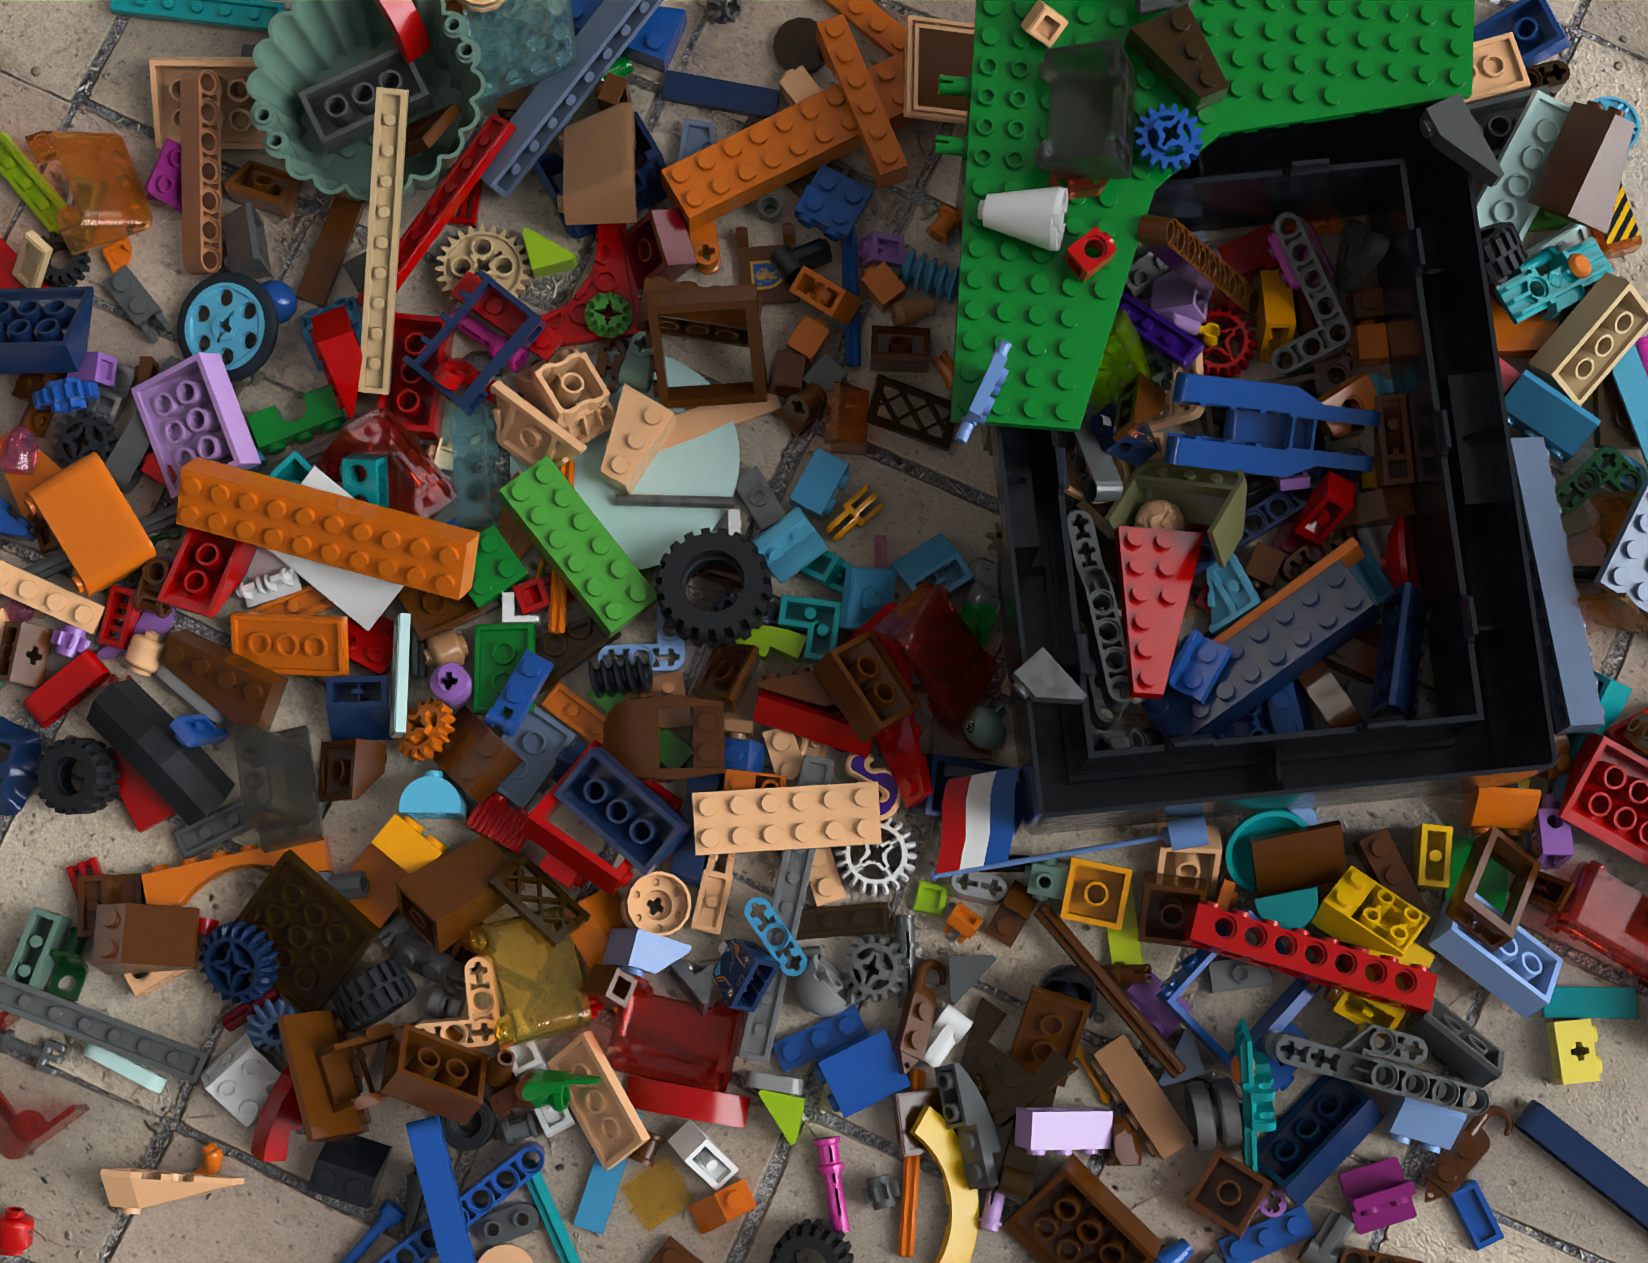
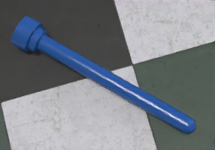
M387 1199L379 1208L380 1212L377 1215V1221L339 1263H356L387 1227L391 1228L394 1224L398 1225L406 1216L405 1212L395 1202Z

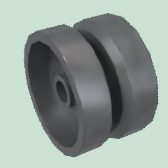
M1231 1078L1212 1079L1209 1088L1210 1094L1202 1081L1185 1083V1108L1189 1130L1195 1138L1192 1142L1196 1151L1214 1149L1217 1140L1216 1134L1224 1147L1241 1145L1242 1124L1240 1109Z

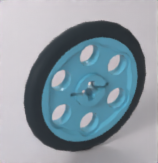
M224 272L206 278L189 292L182 303L178 315L177 337L184 359L199 352L217 353L222 358L224 351L231 349L234 355L233 360L228 365L224 364L230 382L241 381L253 375L266 363L275 347L279 327L277 310L271 296L263 285L252 277L242 273ZM230 290L233 295L232 302L228 306H224L221 297L225 291ZM253 303L256 307V314L253 318L247 319L245 317V308ZM207 306L210 316L207 321L201 322L198 315L199 311ZM225 323H229L228 325L232 327L230 332H226V329L223 328ZM254 333L257 338L256 344L251 349H248L245 345L246 336ZM208 336L210 346L206 351L202 352L199 348V341L202 337Z

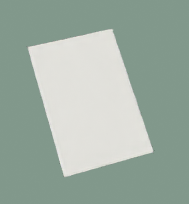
M316 466L312 468L301 483L304 486L353 498ZM268 549L367 631L372 628L404 587V585Z

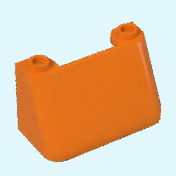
M95 451L25 492L26 499L23 501L27 510L32 516L37 514L38 517L44 518L74 568V576L71 577L73 586L79 594L84 592L87 598L142 570L148 560L156 557V551L151 540L104 462Z

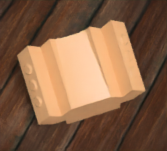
M566 346L557 351L548 363L541 360L514 376L517 392L523 394L528 403L583 444L612 428L615 411L608 400L611 393L586 352L580 354L577 348Z

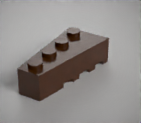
M187 629L168 634L159 659L161 664L252 739L270 732L288 678L239 654H235Z

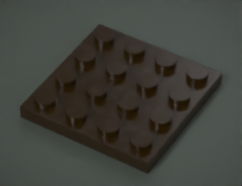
M291 849L283 853L235 920L236 923L246 921L248 926L257 924V932L266 931L265 939L267 941H274L271 949L272 951L279 952L274 960L281 964L279 969L276 970L279 977L273 982L274 987L303 1013L321 1011L381 932L373 922Z

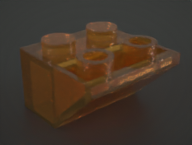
M834 381V390H828L827 415L832 416V419H826L825 444H831L832 454L866 455L868 423L865 422L869 408L870 390L841 381Z

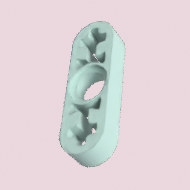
M88 1042L82 1051V1054L156 1093H161L168 1080L167 1077L133 1059Z

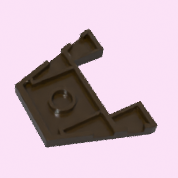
M982 997L978 1004L960 1065L978 1088L992 1121L998 1126L1004 1127L1016 1118L1017 1107H1030L1034 1104L1033 1101L1046 1091L1049 1092L1055 1088L1058 1082L1067 1075H1072L1078 1067L1057 1051L1052 1050L1037 1074L1033 1075L990 1042L991 1037L1007 1014Z

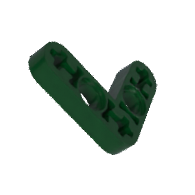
M1612 447L1602 448L1593 454L1555 490L1557 503L1561 501L1558 496L1564 497L1572 490L1576 493L1567 502L1570 507L1564 506L1561 508V516L1575 511L1605 482L1631 507L1634 501L1632 496L1638 493L1645 478L1618 450ZM1601 455L1603 457L1611 456V466H1606L1599 472L1594 469L1603 462ZM1585 473L1591 476L1593 485L1590 489H1583L1579 486L1578 477L1580 474ZM1623 475H1629L1635 480V488L1632 491H1626L1621 487L1620 480Z

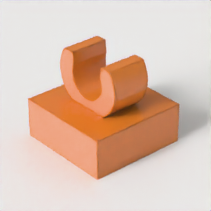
M959 902L945 921L948 924L944 929V933L948 934L952 928H955L961 933L957 940L961 944L966 938L969 940L972 938L984 919Z

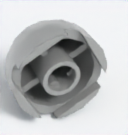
M814 955L809 959L805 971L798 975L795 980L796 992L799 996L797 1002L800 1007L806 1012L811 1011L822 1017L836 1016L854 1004L855 994L851 993L852 987L846 990L841 982L846 977L834 963L824 956L819 960L818 955Z

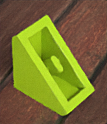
M526 226L522 230L535 279L575 269L578 265L574 253Z
M765 1089L759 1091L758 1095L791 1146L794 1145L798 1139L806 1098Z

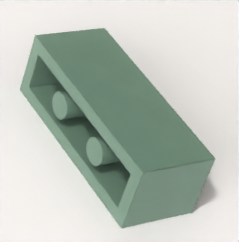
M33 907L6 976L44 991L55 965L50 955L51 950H61L73 919L45 909Z

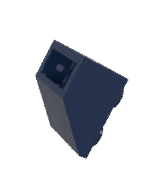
M387 675L326 677V710L332 741L354 738L372 741L393 740L389 736L391 678Z

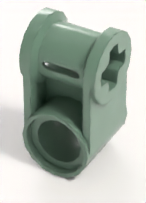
M641 331L632 336L625 360L620 369L618 384L624 386L625 383L636 390L649 392L654 378V373L650 371L649 356L653 355V348H645L647 344L646 332ZM639 348H645L644 352H640Z

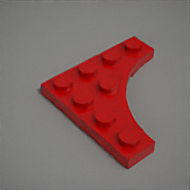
M626 223L599 224L596 226L597 251L589 277L574 294V297L564 306L540 316L547 326L564 337L565 341L560 347L601 342L608 339L594 334L585 322V309L588 301L598 293L602 294L612 291L614 294L622 295L627 303L630 304L632 312L630 326L623 334L614 338H630L636 333L641 332L636 330L640 305L636 280L622 235L627 231ZM608 304L605 312H600V314L605 316L606 325H609L612 316H617L616 313H612L611 304Z

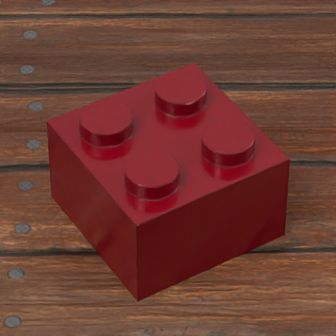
M680 209L651 210L622 235L638 289H643L645 278L651 279L653 276L665 277L669 282H674L697 264L695 251L692 248L687 233V226Z

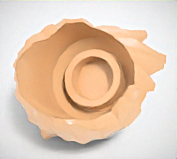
M1154 500L1140 507L1133 527L1184 531L1185 521L1179 506L1167 500Z

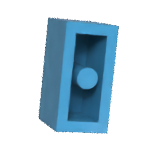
M817 447L789 498L790 506L794 508L800 507L804 513L819 521L823 519L825 514L830 516L837 503L834 497L838 489L844 490L850 480L851 474L848 473L849 463Z

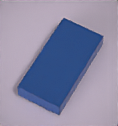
M1473 1179L1461 1185L1451 1198L1448 1197L1475 1251L1505 1238L1476 1180Z

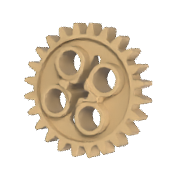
M483 224L480 225L479 232H475L471 226H468L467 235L458 230V240L448 237L449 247H440L443 256L436 257L437 265L439 266L435 267L436 276H439L437 278L438 287H443L441 289L443 297L450 296V293L465 275L456 273V270L459 268H466L475 276H477L478 270L481 269L517 299H519L517 294L526 295V288L523 285H530V277L527 276L531 274V266L527 265L529 263V256L523 255L525 252L523 244L516 246V236L507 239L506 229L500 234H496V227L494 225L489 232H485ZM482 248L490 251L485 255L476 253L477 250ZM502 267L511 269L510 272L505 274L497 270ZM451 296L449 298V303L451 306L458 303V301L452 298Z

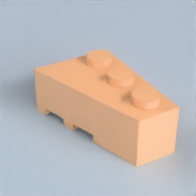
M625 383L600 471L605 482L625 494H631L675 428L677 420L673 411Z

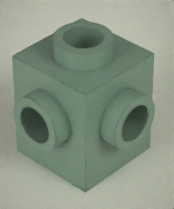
M1058 858L1032 862V866L1026 865L1022 883L1028 884L1027 893L1032 894V898L1041 901H1050V898L1063 900L1069 874V864L1060 863ZM1046 876L1049 879H1042L1041 877Z

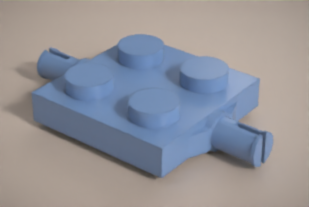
M999 340L993 356L989 358L990 366L966 417L961 418L960 427L956 436H954V439L959 443L967 444V440L971 432H974L977 423L984 425L996 400L990 397V395L997 396L1009 370L1003 367L1008 358L1006 356L1012 347L1011 343L1005 340Z

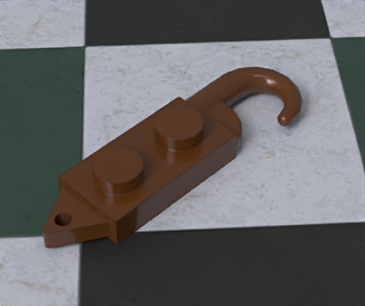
M932 958L925 959L919 963L915 971L911 990L907 993L892 1049L897 1055L900 1075L907 1074L917 1062L924 1060L938 1006L934 993L925 985L929 969L933 968L938 972L940 985H945L946 971L943 965L938 960Z
M1490 1105L1484 1114L1475 1115L1459 1133L1451 1149L1445 1150L1425 1175L1427 1180L1425 1203L1446 1196L1451 1198L1487 1154L1491 1144L1487 1133L1482 1127L1490 1117L1499 1116L1504 1119L1506 1125L1504 1135H1510L1513 1129V1120L1506 1109L1501 1106ZM1432 1193L1434 1196L1430 1198L1428 1194Z

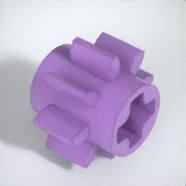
M67 624L64 625L63 630L54 629L50 643L56 645L54 653L74 660L78 654L89 649L91 642L84 639L87 632Z

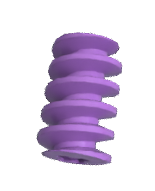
M448 662L436 668L432 673L430 679L431 689L434 695L447 706L453 708L463 707L473 698V679L457 663Z

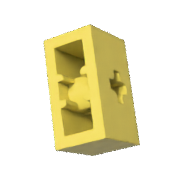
M1591 1018L1546 1023L1554 1084L1567 1085L1600 1081L1599 1074H1602L1603 1068L1600 1056L1596 1055L1595 1043L1598 1041V1034L1595 1025L1591 1023ZM1580 1048V1054L1572 1055L1571 1049Z

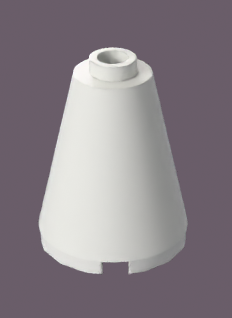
M1057 186L987 194L986 199L979 202L978 219L983 220V226L1049 251H1059L1066 224L1063 222L1064 213H1067L1068 189Z

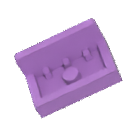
M1153 973L1147 974V976L1152 977L1150 984L1131 983L1124 994L1165 1040L1176 1030L1181 1022L1156 997L1157 993L1161 990L1160 986L1163 981ZM1180 996L1176 999L1187 1012L1191 1010L1192 1006Z

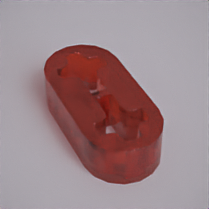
M1099 163L1063 166L1056 168L1052 172L1047 188L1063 187L1062 184H1057L1058 179L1063 178L1064 183H1069L1067 186L1068 199L1096 196L1105 190L1109 181V173ZM1090 174H1093L1095 179H1100L1098 184H1094L1093 180H1088Z

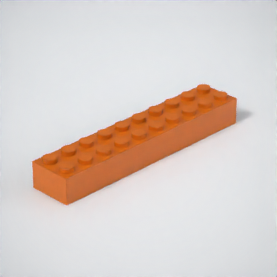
M905 50L867 68L893 131L917 120L903 116ZM837 83L662 169L661 185L675 209L681 210L683 220L690 233L819 169L821 164L827 165L831 161L863 147L849 105Z
M196 457L180 469L176 524L455 600H460L472 588L480 532Z

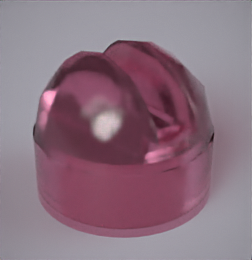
M13 599L9 606V620L27 623L32 619L34 608Z

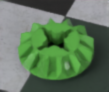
M612 291L602 294L598 293L588 301L585 309V322L588 328L594 334L603 338L620 336L628 329L632 320L630 304L627 303L622 295L619 296ZM608 304H611L612 313H616L617 316H612L609 325H606L605 316L600 314V312H605Z

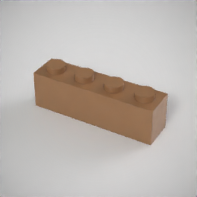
M1125 1034L1118 1035L1090 1054L1094 1059L1090 1063L1100 1079L1104 1076L1112 1086L1108 1089V1092L1118 1105L1120 1103L1124 1104L1129 1112L1125 1115L1126 1119L1135 1131L1138 1129L1142 1131L1146 1137L1143 1144L1153 1158L1158 1155L1160 1159L1165 1160L1195 1139Z

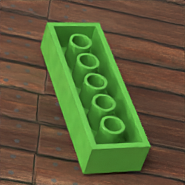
M548 455L499 490L498 500L608 640L657 603L658 600L654 589Z

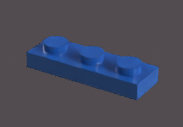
M853 1006L836 1016L827 1018L774 1043L772 1047L785 1073L816 1059V1056L867 1032L856 1006Z
M1301 1205L1300 1207L1296 1206L1286 1210L1278 1217H1270L1249 1226L1241 1241L1229 1234L1216 1240L1225 1263H1250L1316 1235L1304 1206Z

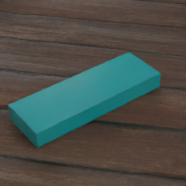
M1554 987L1549 1004L1541 1008V1018L1637 1019L1636 988Z

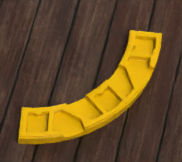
M924 1105L910 1133L924 1145L933 1160L937 1161L944 1177L942 1181L945 1189L946 1204L949 1205L948 1225L945 1227L943 1241L934 1263H970L978 1233V1190H969L957 1134L953 1129L947 1130L945 1119L932 1107Z

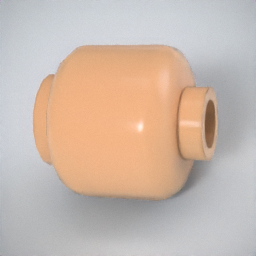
M146 630L145 634L133 635L125 655V661L130 665L129 669L131 671L149 677L156 673L165 644L162 641V634Z

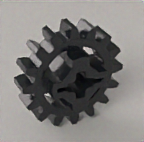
M77 411V418L68 414L66 415L67 424L57 423L61 431L60 433H52V437L58 439V443L51 445V449L60 452L54 458L60 462L65 461L62 466L63 468L94 451L97 454L100 453V458L103 462H106L114 449L112 443L119 441V438L110 435L115 430L114 426H105L108 419L103 416L97 419V414L89 411L87 417L82 411ZM79 426V429H78V430H76V431H74L73 433H71V431H72L73 429H75L76 427ZM96 428H98L99 431L101 432L102 437H103V442H101L100 439L98 438V436H97L98 430H97ZM82 440H83V441H87V440H88V441H89V445H88V446H81V441H82ZM67 445H69L73 451L72 456H70L68 452Z

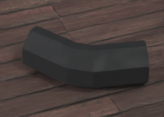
M129 679L112 683L93 700L86 719L89 724L152 786L187 825L191 826L207 817L226 800L235 783L200 746L189 748L182 745L175 738V732L169 726L174 718L137 682Z

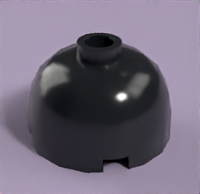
M1061 964L1049 969L1042 976L1038 987L1092 1003L1088 1016L1089 1020L1094 1016L1098 1002V993L1094 980L1089 973L1076 965Z

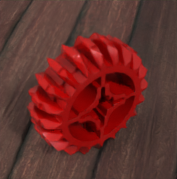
M1215 306L1212 312L1211 308L1207 307L1206 322L1201 323L1202 326L1208 323H1216L1229 328L1220 330V336H1217L1220 342L1224 340L1220 348H1218V345L1217 347H1210L1204 344V350L1202 351L1204 375L1231 378L1232 374L1238 378L1241 375V369L1247 370L1250 364L1248 361L1253 360L1255 357V353L1251 350L1257 347V342L1251 340L1255 337L1256 332L1254 330H1246L1251 322L1250 320L1241 322L1240 319L1243 316L1241 312L1234 316L1231 314V309L1223 312L1221 307ZM1237 337L1239 355L1234 359L1231 355L1232 350L1229 343L1232 342L1233 338ZM1213 357L1220 362V364L1211 363L1205 359Z

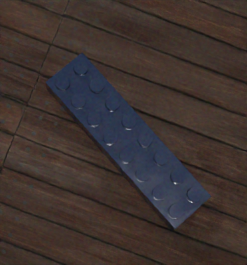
M1338 560L1222 644L1229 647L1232 654L1203 705L1172 691L1167 684L1164 694L1160 699H1145L1140 704L1168 743H1170V738L1212 734V738H1214L1381 618V615L1375 603L1343 563Z

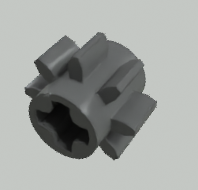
M707 0L708 16H714L715 23L718 24L736 22V17L742 11L741 0Z
M889 1174L866 1179L868 1187L862 1189L865 1204L872 1203L873 1210L896 1205L894 1197L901 1196L897 1180L890 1181Z

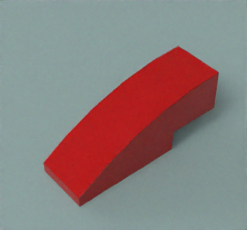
M289 1066L279 1076L269 1093L254 1132L250 1153L262 1162L286 1161L290 1131L302 1130L303 1121Z

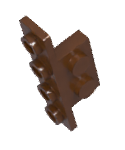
M68 373L20 374L11 394L19 400L28 402L19 422V428L38 438H44L54 413H51L50 409L45 411L34 409L31 394L46 388L45 383L67 378Z

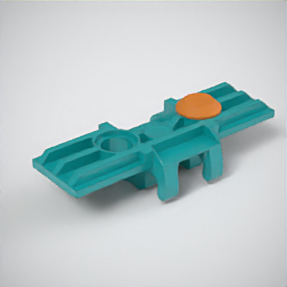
M1592 236L1561 253H1558L1552 246L1542 249L1540 254L1525 261L1517 270L1509 274L1510 280L1495 287L1493 291L1515 325L1546 308L1547 313L1542 318L1547 322L1555 318L1562 309L1566 308L1569 310L1577 306L1585 297L1584 288L1598 281L1605 272L1612 273L1614 270ZM1545 265L1549 273L1541 277L1536 269Z
M1243 1018L1239 1019V1022L1234 1027L1235 1055L1230 1061L1232 1078L1239 1084L1242 1092V1103H1238L1242 1124V1144L1239 1146L1242 1149L1243 1157H1245V1164L1256 1172L1258 1171L1256 1132L1276 1130V1120L1273 1119L1275 1117V1110L1271 1102L1275 1100V1090L1271 1089L1274 1079L1271 1074L1270 1063L1263 1052L1252 1051V1038Z

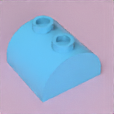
M428 770L424 771V777L414 780L405 788L399 802V813L419 819H467L469 817V805L464 794L447 781V775L443 774V771Z

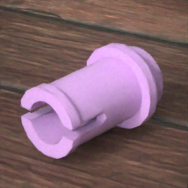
M986 1191L982 1218H978V1221L981 1222L980 1229L998 1232L999 1226L1002 1227L1003 1223H1000L1006 1196Z

